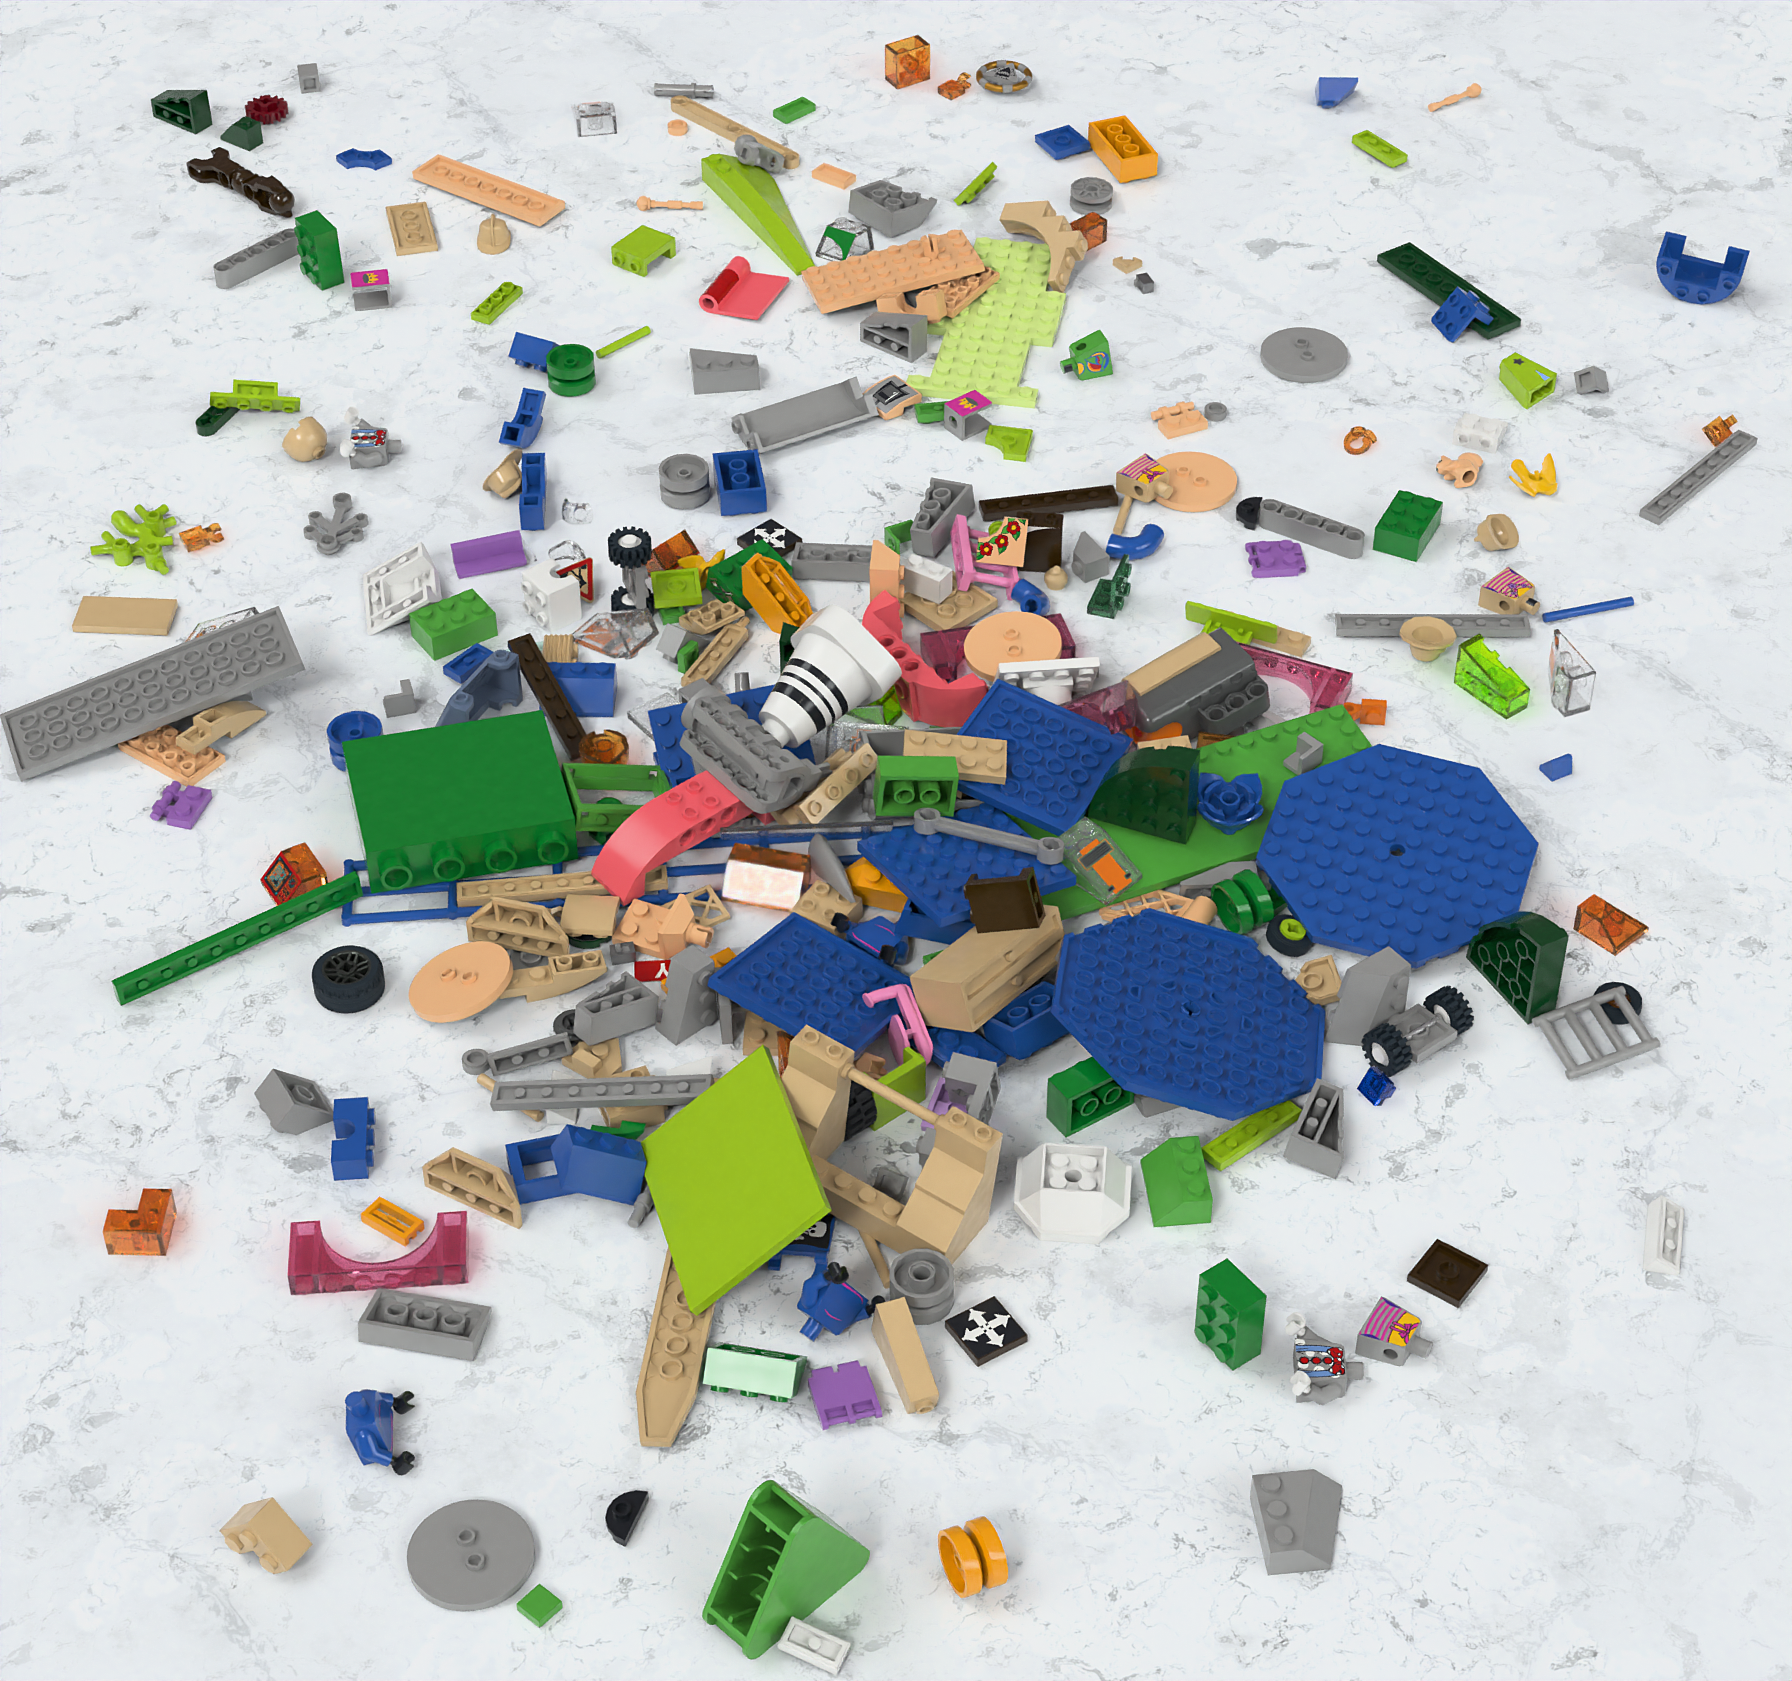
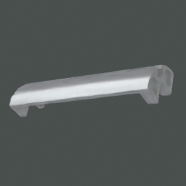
M856 376L835 385L744 414H737L731 418V427L733 432L739 435L748 450L758 449V453H763L879 414L872 394L863 396Z

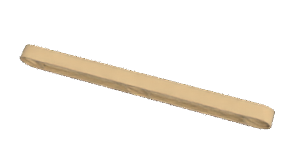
M678 95L671 98V110L734 143L742 135H751L756 138L758 143L784 156L783 168L795 169L799 167L800 161L797 152L685 96Z

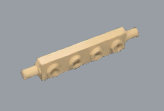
M742 616L737 623H728L722 628L681 678L682 687L701 678L711 684L747 640L748 629L745 627L750 623L747 616L745 618Z

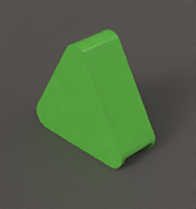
M767 1480L755 1489L746 1504L704 1606L702 1618L709 1625L715 1624L741 1646L743 1654L748 1659H756L781 1639L792 1616L803 1621L858 1575L869 1560L870 1550L826 1514L776 1481Z

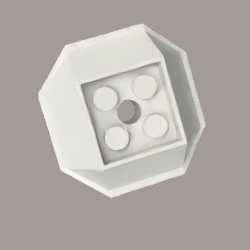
M1043 1143L1030 1154L1017 1158L1013 1209L1033 1229L1032 1232L1040 1241L1099 1244L1107 1237L1109 1232L1117 1228L1129 1217L1132 1166L1120 1160L1106 1146Z

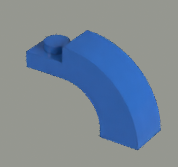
M523 388L512 422L504 421L499 439L500 444L527 448L533 443L543 421L541 413L546 398L544 391Z

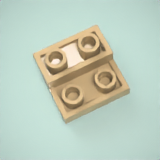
M715 599L680 616L679 625L690 632L704 635L744 616L745 611L731 601L722 603L720 600Z
M568 894L561 915V928L565 934L571 937H578L582 934L593 935L596 938L612 936L616 928V915L620 908V897Z

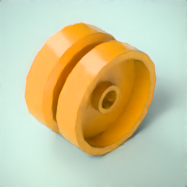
M985 1516L966 1521L963 1529L956 1525L939 1531L938 1549L943 1569L950 1585L960 1598L980 1593L982 1585L987 1589H991L1007 1582L1008 1566L1006 1555L995 1528Z

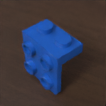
M1457 286L1431 318V322L1448 341L1454 342L1474 318L1487 325L1494 318L1488 313L1490 309L1484 303L1478 302L1480 298L1470 290L1467 293Z

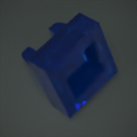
M1370 1066L1357 1089L1374 1106H1381L1385 1099L1391 1098L1396 1087L1378 1067Z

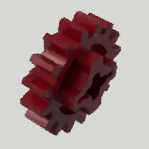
M261 95L259 99L253 98V101H248V105H245L246 117L263 122V125L274 124V121L280 122L281 118H286V115L289 114L287 101H284V98L278 99L277 95L271 97V95Z

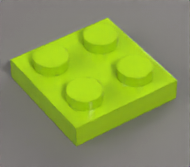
M698 567L650 572L655 609L703 604Z

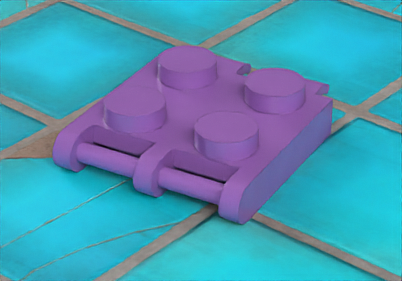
M1282 540L1248 542L1245 544V550L1249 552L1248 562L1253 568L1251 571L1253 578L1290 577L1306 572V564L1302 556L1300 543Z
M858 1360L838 1364V1372H834L832 1366L811 1370L812 1374L811 1378H808V1388L822 1430H827L831 1425L844 1422L854 1424L856 1420L866 1417H882V1410L867 1366L860 1367Z

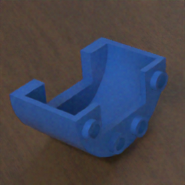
M1666 231L1657 256L1656 269L1662 285L1668 292L1685 302L1710 304L1725 299L1736 290L1742 279L1749 250L1729 246L1723 264L1682 254L1687 236Z

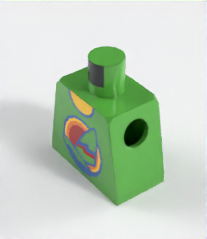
M1097 330L1070 344V358L1060 361V367L1064 374L1074 371L1081 381L1113 374L1109 343L1101 330Z

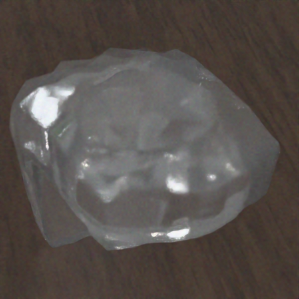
M567 498L563 500L561 514L564 521L570 524L592 523L594 512L589 503H571Z
M571 540L561 542L548 552L549 558L555 561L571 559L576 563L586 559L583 549L577 542Z

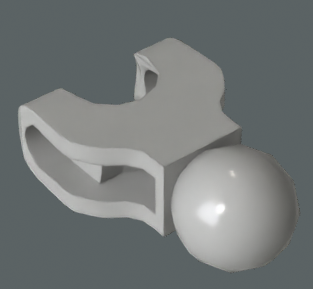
M742 135L734 143L735 153L739 157L738 160L743 164L749 166L756 165L770 172L780 173L784 163V156L779 152L758 143L756 138L751 135ZM773 158L776 160L775 165L771 164Z

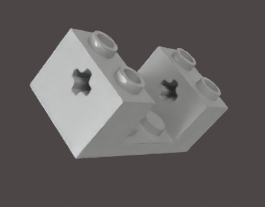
M953 1052L950 1062H945L942 1071V1078H945V1090L948 1091L950 1102L966 1105L967 1114L989 1125L1001 1089L997 1063ZM929 1127L926 1128L924 1137H919L916 1145V1153L919 1154V1165L922 1166V1169L935 1142L936 1130Z

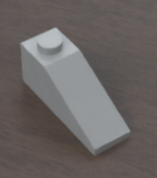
M1228 862L1181 881L1179 895L1193 900L1198 896H1206L1212 900L1211 888L1215 883L1224 879L1231 880L1234 874L1245 869H1250L1258 876L1256 862Z

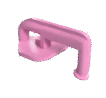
M897 984L872 991L868 994L864 993L862 998L869 1008H872L875 1003L892 998L897 1000L907 1026V1030H905L898 1015L891 1017L888 1040L897 1064L900 1066L903 1064V1049L910 1047L909 1039H913L918 1052L924 1057L927 1066L931 1061L933 1044L910 987L905 984Z

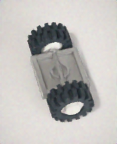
M627 526L623 527L622 531L618 528L615 530V533L612 532L610 537H608V556L615 566L620 564V568H622V581L626 588L620 586L618 590L615 589L613 594H611V613L618 623L623 621V625L627 626L628 623H631V626H635L637 622L639 625H642L643 620L648 622L654 616V596L645 583V579H648V571L645 565L647 560H651L652 556L651 536H649L647 531L643 532L642 528L636 530L634 526H631V529H627Z
M1443 986L1425 998L1423 1002L1425 1008L1418 1003L1387 1023H1382L1364 1034L1361 1043L1364 1044L1362 1050L1366 1051V1054H1364L1365 1058H1369L1371 1061L1368 1064L1371 1067L1375 1066V1071L1377 1073L1381 1072V1076L1392 1077L1411 1064V1060L1419 1063L1455 1041L1458 1035L1467 1031L1473 1025L1474 1016L1471 1015L1473 1010L1467 1006L1469 1001L1467 999L1464 1001V994L1462 992L1457 993V988L1453 987L1451 989V986Z

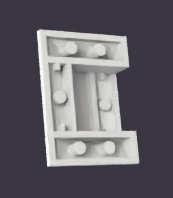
M422 542L417 543L363 574L367 631L370 636L409 620V613L442 600L439 573Z

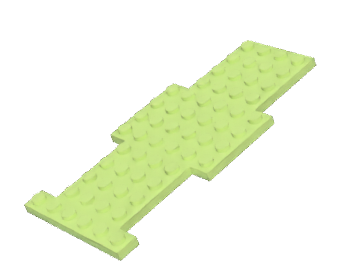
M988 237L976 238L974 250L984 263V266L1000 273V279L954 318L944 316L940 322L929 324L927 321V334L944 336L931 376L908 375L906 383L925 397L953 400L976 390L989 399L992 404L1035 409L1038 389L1027 386L1019 387L1031 345L1053 346L1066 301V293L1047 291L1049 286L1048 277L1051 269V254L1046 243L1035 244L1028 241L1016 242L1008 239L996 240Z

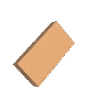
M826 163L821 164L812 171V178L843 190L856 182L855 174Z

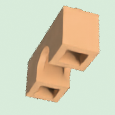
M943 289L923 290L916 296V308L906 303L904 292L885 293L876 299L878 312L927 315L929 324L938 323L947 315Z

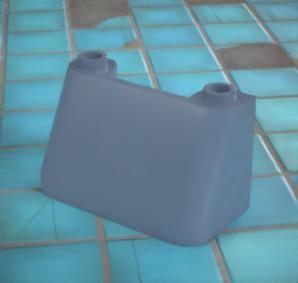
M497 650L492 653L451 696L435 727L478 720L489 707L499 711L502 709V705L506 703H512V706L517 707L523 701L518 654L506 650Z

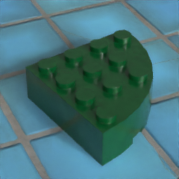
M1153 746L1129 752L1116 760L1105 773L1090 802L1088 817L1186 845L1196 824L1200 750L1182 746H1167L1166 749H1155Z
M1519 911L1480 927L1479 933L1473 936L1470 941L1466 958L1529 1025L1532 1023V1018L1556 1009L1569 935L1565 929L1560 928L1542 915Z

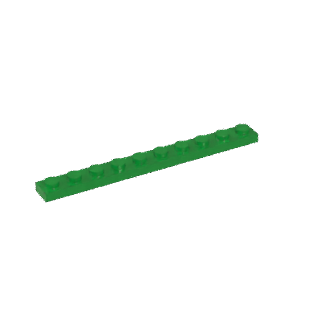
M353 871L112 980L117 1001L121 1006L362 897L363 892L359 876Z

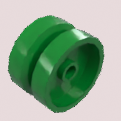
M564 344L553 348L546 355L548 387L552 392L567 397L579 396L588 393L596 385L594 353L590 348L579 344Z
M1250 869L1234 874L1231 880L1224 879L1215 883L1211 888V898L1217 906V915L1223 926L1230 932L1245 935L1252 931L1253 926L1261 927L1274 918V909L1269 893L1261 879Z

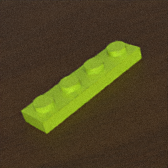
M1288 1100L1256 1112L1201 1148L1203 1158L1221 1172L1295 1123L1302 1110Z

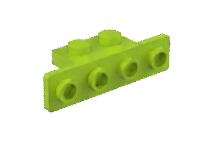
M233 379V393L210 392V406L217 408L237 407L241 410H248L250 408L262 411L282 410L286 413L300 411L301 398L278 396V382Z
M1187 601L1185 604L1186 619L1205 625L1201 633L1209 634L1218 628H1222L1245 651H1247L1253 638L1275 644L1277 641V625L1223 609L1213 608L1201 603Z

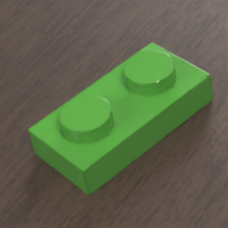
M948 401L914 404L917 422L929 424L933 421H944V403Z

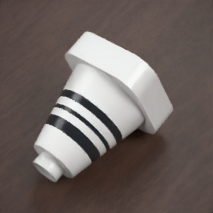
M828 605L812 614L791 636V643L795 650L759 712L761 726L764 728L765 734L772 735L781 743L782 748L784 746L797 748L855 707H863L882 698L901 677V668L895 658L853 615L837 605Z

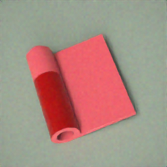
M735 256L700 296L699 305L708 313L758 320L787 285L789 277L751 272L749 262L744 257Z

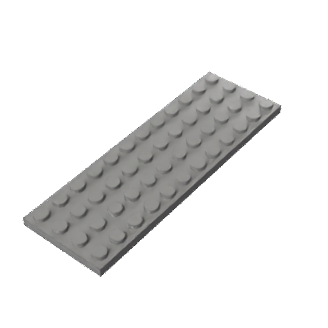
M276 606L2 713L0 718L17 774L22 782L100 750H105L110 746L130 740L143 733L153 731L171 722H176L194 713L201 712L209 707L224 703L242 694H247L265 685H270L275 681L295 675L305 670V667L280 607Z

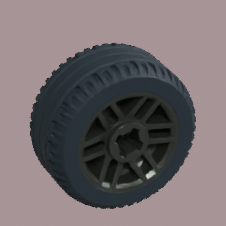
M347 945L331 949L317 959L312 969L315 997L324 1008L332 1012L348 1014L363 1011L374 1005L384 993L385 978L382 962L373 951L365 947Z

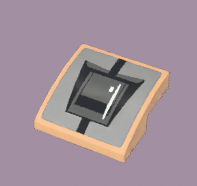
M896 375L877 382L862 393L863 396L872 394L878 414L884 420L902 416L904 407L919 403L922 400L920 392Z

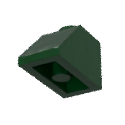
M242 117L239 121L232 124L220 136V139L250 152L263 144L261 123L250 117Z

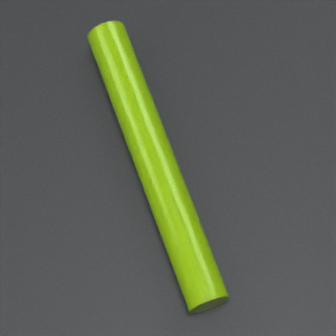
M645 326L597 350L596 356L600 359L650 334L651 330L648 326Z

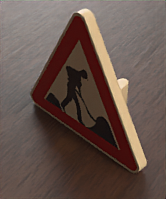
M591 557L556 571L560 578L573 575L579 580L580 598L588 603L593 602V559Z

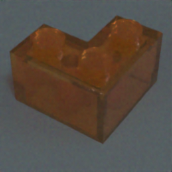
M143 1188L138 1210L108 1209L102 1231L108 1255L166 1256L177 1214L172 1189Z

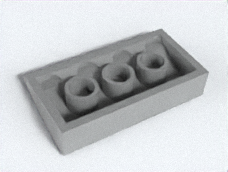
M796 542L791 566L793 567L792 578L870 582L869 569L872 545Z
M378 1288L358 1321V1341L473 1361L487 1329L491 1307Z

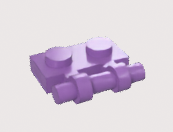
M173 781L171 785L166 786L163 790L162 798L157 800L152 806L153 811L150 817L154 821H158L161 816L166 817L167 825L191 830L212 799V792L210 789L190 785L184 791H179L181 784L178 781ZM171 802H175L174 806H171L169 804Z

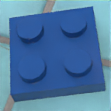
M1070 125L1035 135V142L1056 160L1073 154H1080L1090 149V142Z

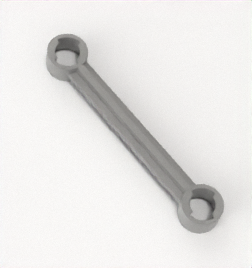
M920 808L914 813V830L920 834L931 835L942 832L1037 855V859L1040 862L1049 865L1058 864L1063 860L1064 842L1055 837H1045L1040 840L940 817V812L933 808Z

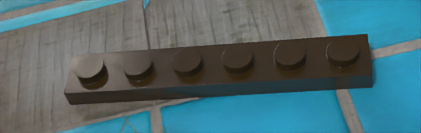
M1113 485L979 500V511L983 521H996L1004 519V516L1016 518L1017 512L1025 511L1063 513L1118 506V496Z
M531 633L509 640L507 647L510 652L518 654L520 670L570 761L593 753L594 747Z

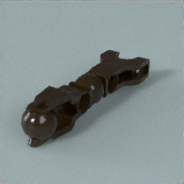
M218 147L211 150L212 158L204 160L194 158L186 163L189 176L197 182L217 183L225 188L229 187L231 190H235L237 193L243 194L249 200L255 202L259 209L266 213L278 214L285 218L293 216L291 209L295 203L294 195L287 187L283 186L281 181L272 175L269 177L259 176L245 169L240 164L232 161L229 151L224 148Z

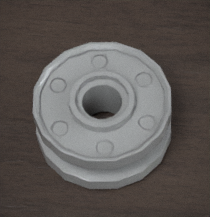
M1085 177L1075 180L1071 184L1070 206L1076 212L1085 215H1100L1112 208L1113 186L1108 181L1097 177Z

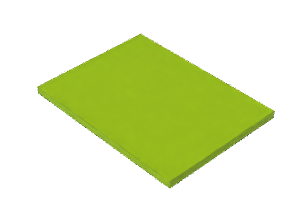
M761 1045L641 1142L646 1159L644 1175L690 1312L696 1316L832 1211L770 1050L764 1045Z

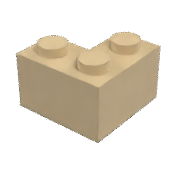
M273 1497L244 1504L219 1530L225 1537L226 1545L231 1550L239 1554L254 1551L260 1558L259 1563L261 1566L273 1574L288 1571L313 1545Z

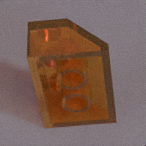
M734 843L727 860L721 900L789 912L806 893L810 883L811 855Z

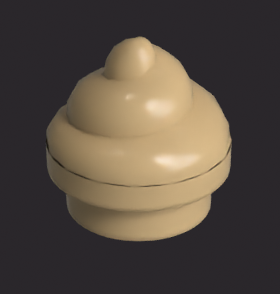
M1055 565L1045 573L1044 581L1049 589L1061 590L1068 582V575L1062 568Z

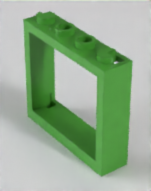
M562 763L561 774L575 817L576 831L615 832L626 819L643 806L581 803L577 789L652 791L655 798L671 789L666 775L659 765ZM650 771H657L656 776L654 774L649 773ZM582 812H588V815H582Z

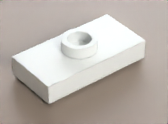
M792 1616L778 1643V1649L837 1676L851 1643Z

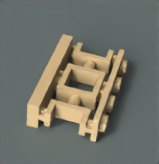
M868 743L860 746L853 754L851 751L845 752L843 748L835 750L823 762L830 763L829 769L832 771V774L820 778L816 788L807 792L804 791L803 795L795 803L786 808L770 812L784 832L790 831L800 821L803 824L808 822L811 826L816 825L876 769L878 756Z

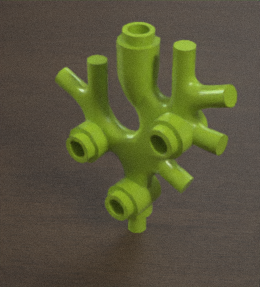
M141 504L136 505L134 510L144 521L141 524L135 523L125 511L117 510L111 515L112 525L121 534L129 537H138L139 540L130 544L125 538L115 539L109 531H104L101 537L106 544L90 546L91 555L112 554L115 564L121 567L132 564L134 556H142L145 558L148 569L159 571L162 575L167 574L169 568L166 566L167 563L161 546L174 545L172 536H163L166 534V528L177 525L174 516L163 519V515L169 511L168 506L162 504L153 511H147Z

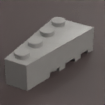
M931 477L930 487L926 489L925 499L920 504V512L916 514L910 529L914 554L934 557L950 539V531L956 515H963L967 518L975 509L972 484Z

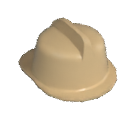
M491 214V218L480 223L477 247L482 253L495 255L509 248L511 233L507 228L506 222Z
M521 449L512 451L498 468L486 478L483 483V490H493L502 498H507L519 488L522 482V472L518 467L522 459Z
M1505 514L1488 515L1486 520L1478 525V536L1474 538V542H1481L1488 551L1514 548L1519 542L1517 528Z

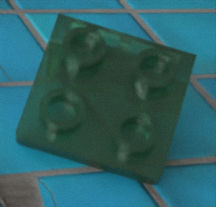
M1128 554L1123 555L1112 580L1100 578L1087 605V614L1115 619L1118 610L1122 611L1124 597L1129 596L1131 583H1128V578L1131 575L1132 564H1129Z

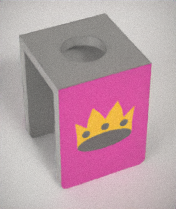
M388 269L350 273L352 290L387 287V290L353 294L355 311L392 308Z
M973 390L944 403V428L961 441L987 430L992 423L979 415L978 412L991 407L992 402L976 390Z

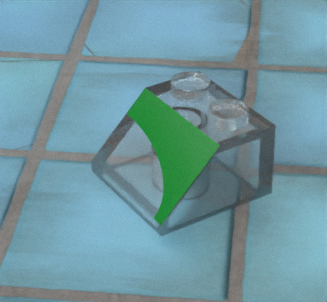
M845 217L835 219L833 223L827 225L815 252L816 257L839 262L846 260L850 256H862L874 250L871 226L848 220Z

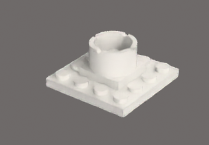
M1099 657L999 663L993 684L997 679H1000L1073 712L1072 698H1084L1091 691L1100 667Z

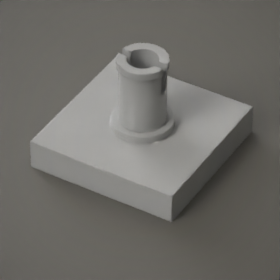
M715 967V973L722 967ZM716 991L722 1045L733 1044L731 1016H733V1013L750 1010L741 1007L738 1003L720 995Z

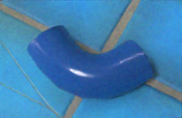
M1147 524L1143 527L1141 533L1135 537H1124L1112 533L1107 543L1106 553L1112 558L1121 560L1143 559L1157 550L1164 538V532L1155 524Z
M1021 579L1012 590L1011 599L1020 604L1021 612L1033 613L1042 617L1049 612L1051 606L1048 596L1027 580Z

